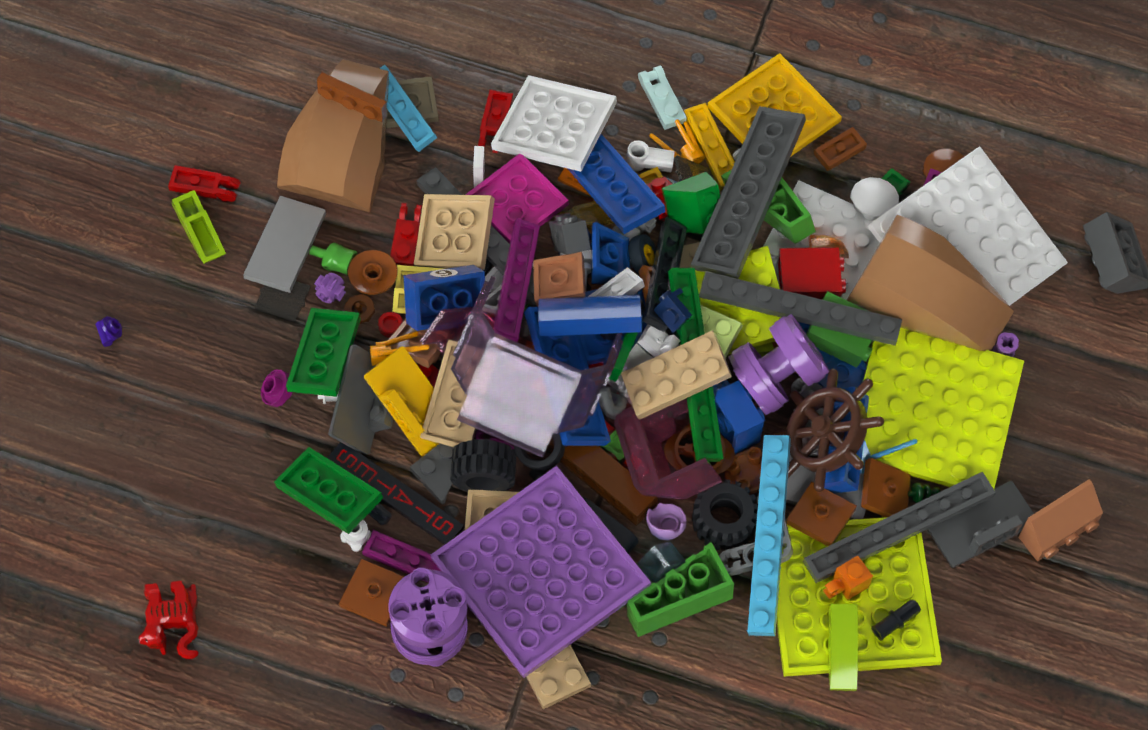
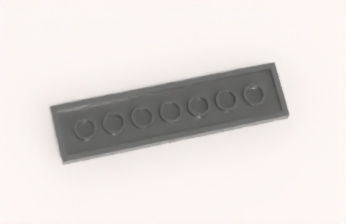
M759 106L691 262V267L695 268L696 271H707L739 279L805 124L806 118L804 114Z

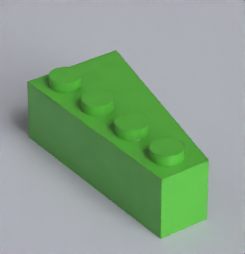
M731 170L721 175L724 185L728 180ZM781 178L764 221L796 244L815 233L816 230L810 213L785 180Z
M712 542L704 546V550L698 554H693L687 558L686 562L677 569L667 572L657 583L653 582L649 587L627 601V617L638 637L733 599L734 582Z

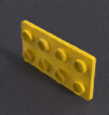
M399 347L364 375V379L420 456L423 457L439 444L420 438L421 433L425 431L423 425L434 388L405 347Z

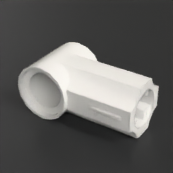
M633 141L629 144L625 161L634 171L658 167L659 171L671 172L675 151L648 147L643 141Z

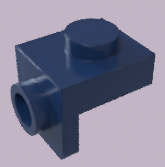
M681 288L674 292H671V290L666 291L658 299L660 303L654 309L673 333L679 330L692 316L678 299L683 293Z

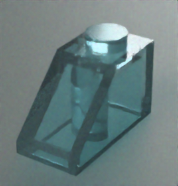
M671 542L654 545L637 565L652 584L653 582L657 583L667 572L677 569L686 561Z

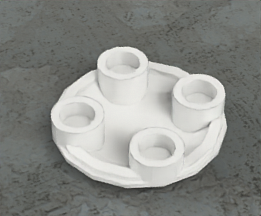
M869 177L860 180L854 185L850 194L855 207L868 220H875L899 203V195L895 187L881 178Z

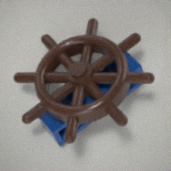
M832 368L828 373L826 388L819 389L806 398L798 391L791 392L790 398L797 407L790 417L787 430L773 432L771 435H789L791 438L790 455L793 459L789 462L788 478L801 465L809 471L816 472L814 489L821 492L825 488L835 494L858 490L860 470L864 466L862 453L867 428L882 426L884 419L880 416L867 417L869 396L866 393L873 386L871 379H865L858 388L849 387L842 389L837 387L838 371ZM824 406L823 415H819L817 410ZM810 419L812 421L811 427H805ZM812 437L803 447L802 439ZM819 446L818 458H810L809 455Z

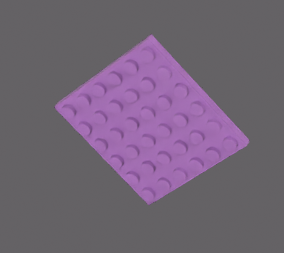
M557 466L430 555L441 572L450 575L460 584L466 594L467 606L523 678L651 585L650 580Z

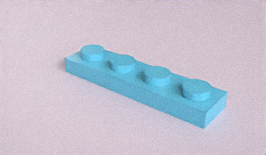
M383 65L380 69L389 71L387 109L414 148L420 152L438 137L389 68Z

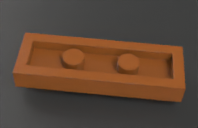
M323 72L317 78L318 93L325 99H332L347 109H354L364 114L369 119L383 122L386 118V101Z

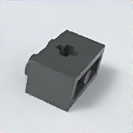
M561 214L556 216V220L549 221L554 251L569 255L591 250L585 220L577 218V215Z

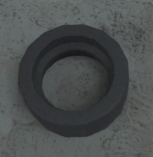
M541 420L526 423L519 429L514 441V449L518 459L525 466L537 471H545L556 466L562 459L565 451V446L562 444L558 429L554 425ZM545 431L553 438L554 450L544 460H534L526 453L525 442L533 432Z

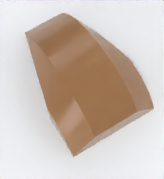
M342 59L330 72V76L388 103L389 71ZM317 88L287 133L278 170L277 187L286 191L371 212L385 166L384 153L387 116L383 122L369 119L354 109H347L332 99H325L318 93Z
M896 215L847 298V301L869 312L902 319L900 328L979 351L992 350L998 336L1002 333L1014 312L991 284L945 237L899 215Z

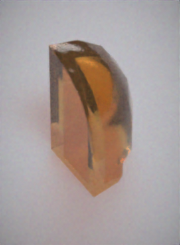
M811 234L808 237L809 248H839L840 257L849 258L848 249L838 238L826 234Z

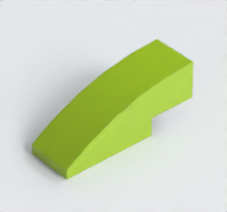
M195 190L172 199V206L202 263L205 264L226 255L206 210L203 209Z
M831 604L828 611L830 690L856 691L858 676L857 604Z

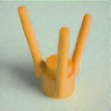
M677 119L675 123L686 145L680 150L681 156L674 152V158L678 160L681 166L687 164L689 168H693L699 165L705 157L688 122H684V129L681 122ZM653 133L649 135L663 149L674 151Z
M419 332L408 333L387 341L375 342L376 345L370 346L372 366L378 365L398 349H391L389 345L419 335ZM429 345L405 347L408 353L428 350Z

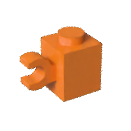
M857 555L836 568L833 580L825 585L826 589L823 592L828 599L842 592L845 598L849 600L869 588L873 575Z

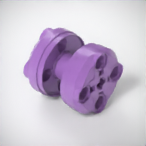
M792 314L787 317L783 316L774 322V325L769 327L778 347L765 356L761 357L749 342L739 346L729 356L736 376L765 415L777 411L789 401L779 382L795 371L808 386L818 383L830 372L821 353Z
M426 568L415 569L396 584L389 599V617L393 643L405 658L414 663L433 667L443 665L445 661L454 657L461 650L467 637V601L464 590L450 575ZM420 580H425L429 583L425 587L415 585ZM436 647L442 650L438 655H432L428 652L431 648Z

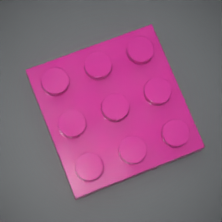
M518 154L465 194L491 195L495 198L491 225L509 244L514 222L517 218L541 227L569 205V200L522 154Z

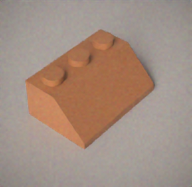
M1088 479L1028 517L1018 538L1036 561L1044 557L1050 559L1059 552V547L1064 544L1067 546L1072 545L1079 539L1081 533L1084 531L1090 533L1100 525L1098 521L1103 511L1092 481Z

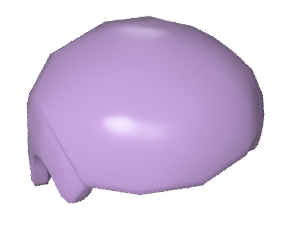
M659 503L653 510L649 508L647 511V526L652 535L660 540H672L682 534L686 528V515L682 508L675 504Z

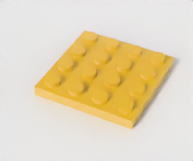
M780 53L710 100L707 105L708 109L742 144L745 141L759 106L804 114L806 121L791 156L840 123L842 116Z

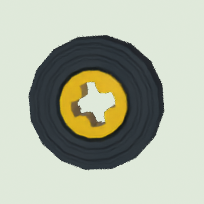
M646 234L631 238L628 245L629 257L634 270L639 275V270L643 265L653 267L656 246Z

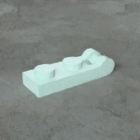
M662 66L654 67L653 71L650 72L643 71L638 73L640 84L664 130L677 126L675 123L677 119L683 124L687 117L665 77ZM656 79L658 84L652 85L650 81Z

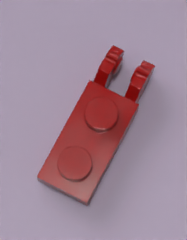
M489 90L480 126L478 146H484L485 148L487 135L495 136L511 108L513 101L512 93Z
M175 165L168 188L169 191L188 193L195 190L197 196L219 198L222 201L234 202L237 197L236 193L221 189L220 185L225 188L238 189L240 180L224 176L221 173Z
M401 204L390 254L396 266H414L422 205L417 204L414 211V221L406 220L408 204Z

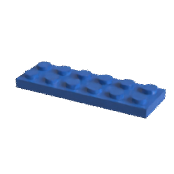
M600 134L582 171L568 169L623 234L666 212L665 205L602 134Z
M528 307L524 311L563 446H606L611 439L579 335L539 336L538 307Z

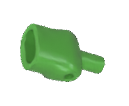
M331 243L327 249L312 245L310 255L322 258L321 265L325 270L337 271L348 275L349 264L357 255V251L345 248L338 243Z

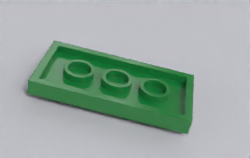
M311 308L286 384L288 392L337 397L349 349L354 343L361 320L360 313Z
M310 447L274 481L279 490L347 534H350L383 499L380 491Z

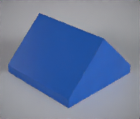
M597 222L592 223L591 281L592 284H606L627 267L630 269L629 238Z

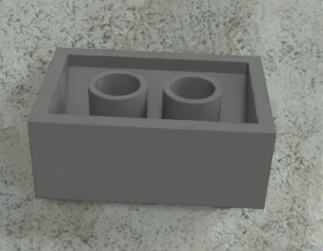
M1106 212L1083 225L1086 233L1084 238L1091 248L1093 254L1091 258L1100 274L1099 282L1104 289L1119 294L1148 288V267L1131 222Z

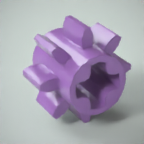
M328 273L325 277L320 274L314 283L316 285L315 290H317L316 296L325 303L330 304L335 299L340 302L346 293L344 291L345 286H343L344 280L335 273Z

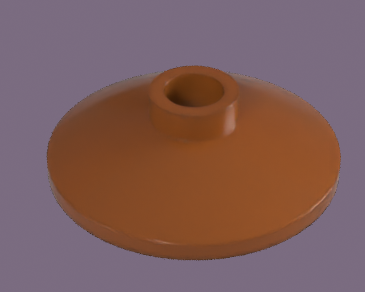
M367 250L359 253L352 259L348 267V278L351 285L359 292L377 295L389 290L394 285L397 279V266L393 258L387 253L379 250ZM372 274L377 275L376 278H369Z

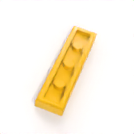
M706 103L684 109L687 117L686 121L694 134L699 148L704 154L720 191H722L725 185L721 175L730 171L735 161Z

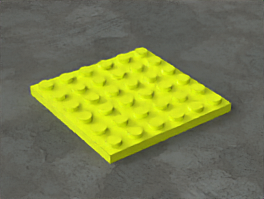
M900 328L896 346L873 341L871 347L873 349L863 381L865 379L873 381L872 388L866 393L869 396L867 417L880 416L884 419V424L880 427L867 428L864 440L870 454L873 455L907 441L917 439V444L875 460L904 471L913 477L947 487H952L983 472L993 489H995L1024 360L990 350H975Z
M888 517L849 520L835 543ZM787 525L793 554L788 561L781 563L776 621L784 677L829 673L828 611L831 604H857L858 671L941 665L942 658L922 532L863 560V563L873 575L870 586L847 600L842 592L828 599L823 590L826 589L825 585L833 580L834 575L815 583L803 563L805 557L828 546ZM910 600L916 601L921 611L904 624V628L896 629L882 641L874 635L871 629L872 626L887 617L889 611L897 610Z

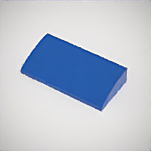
M640 295L539 299L538 301L539 336L642 332Z

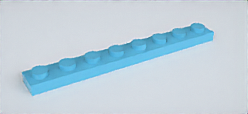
M764 435L747 630L749 635L775 636L791 445L789 435Z

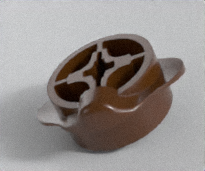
M691 424L686 425L681 431L672 435L665 444L664 455L666 460L678 471L685 481L691 484L702 485L711 482L720 473L729 469L734 461V448L720 433L723 459L708 469L702 468L705 462H696L693 443L680 446L686 439L692 437ZM680 456L692 461L694 467H688L681 460Z

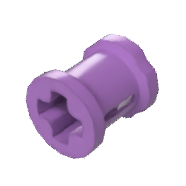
M1001 333L997 338V344L994 346L993 352L1014 357L1015 351L1018 349L1019 339L1013 333Z

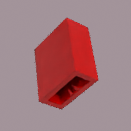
M839 248L779 249L777 263L780 290L821 300L827 291L839 297L846 293V279L841 278V272H844V257H840Z

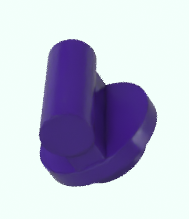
M106 316L95 324L104 347L112 345L114 340L122 336V326L115 318Z

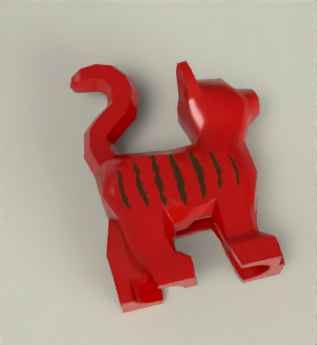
M182 580L173 581L170 586L171 592L175 594L174 600L162 601L157 583L145 584L144 594L149 603L145 611L147 625L139 635L140 644L147 645L150 649H160L162 655H166V635L164 629H187V633L179 639L177 652L185 659L197 657L199 654L197 650H189L187 648L188 644L198 634L195 613L198 604L196 585L191 584L189 588H185Z

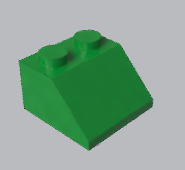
M707 172L663 187L662 192L667 217L687 228L686 232L704 233L720 198L718 183Z

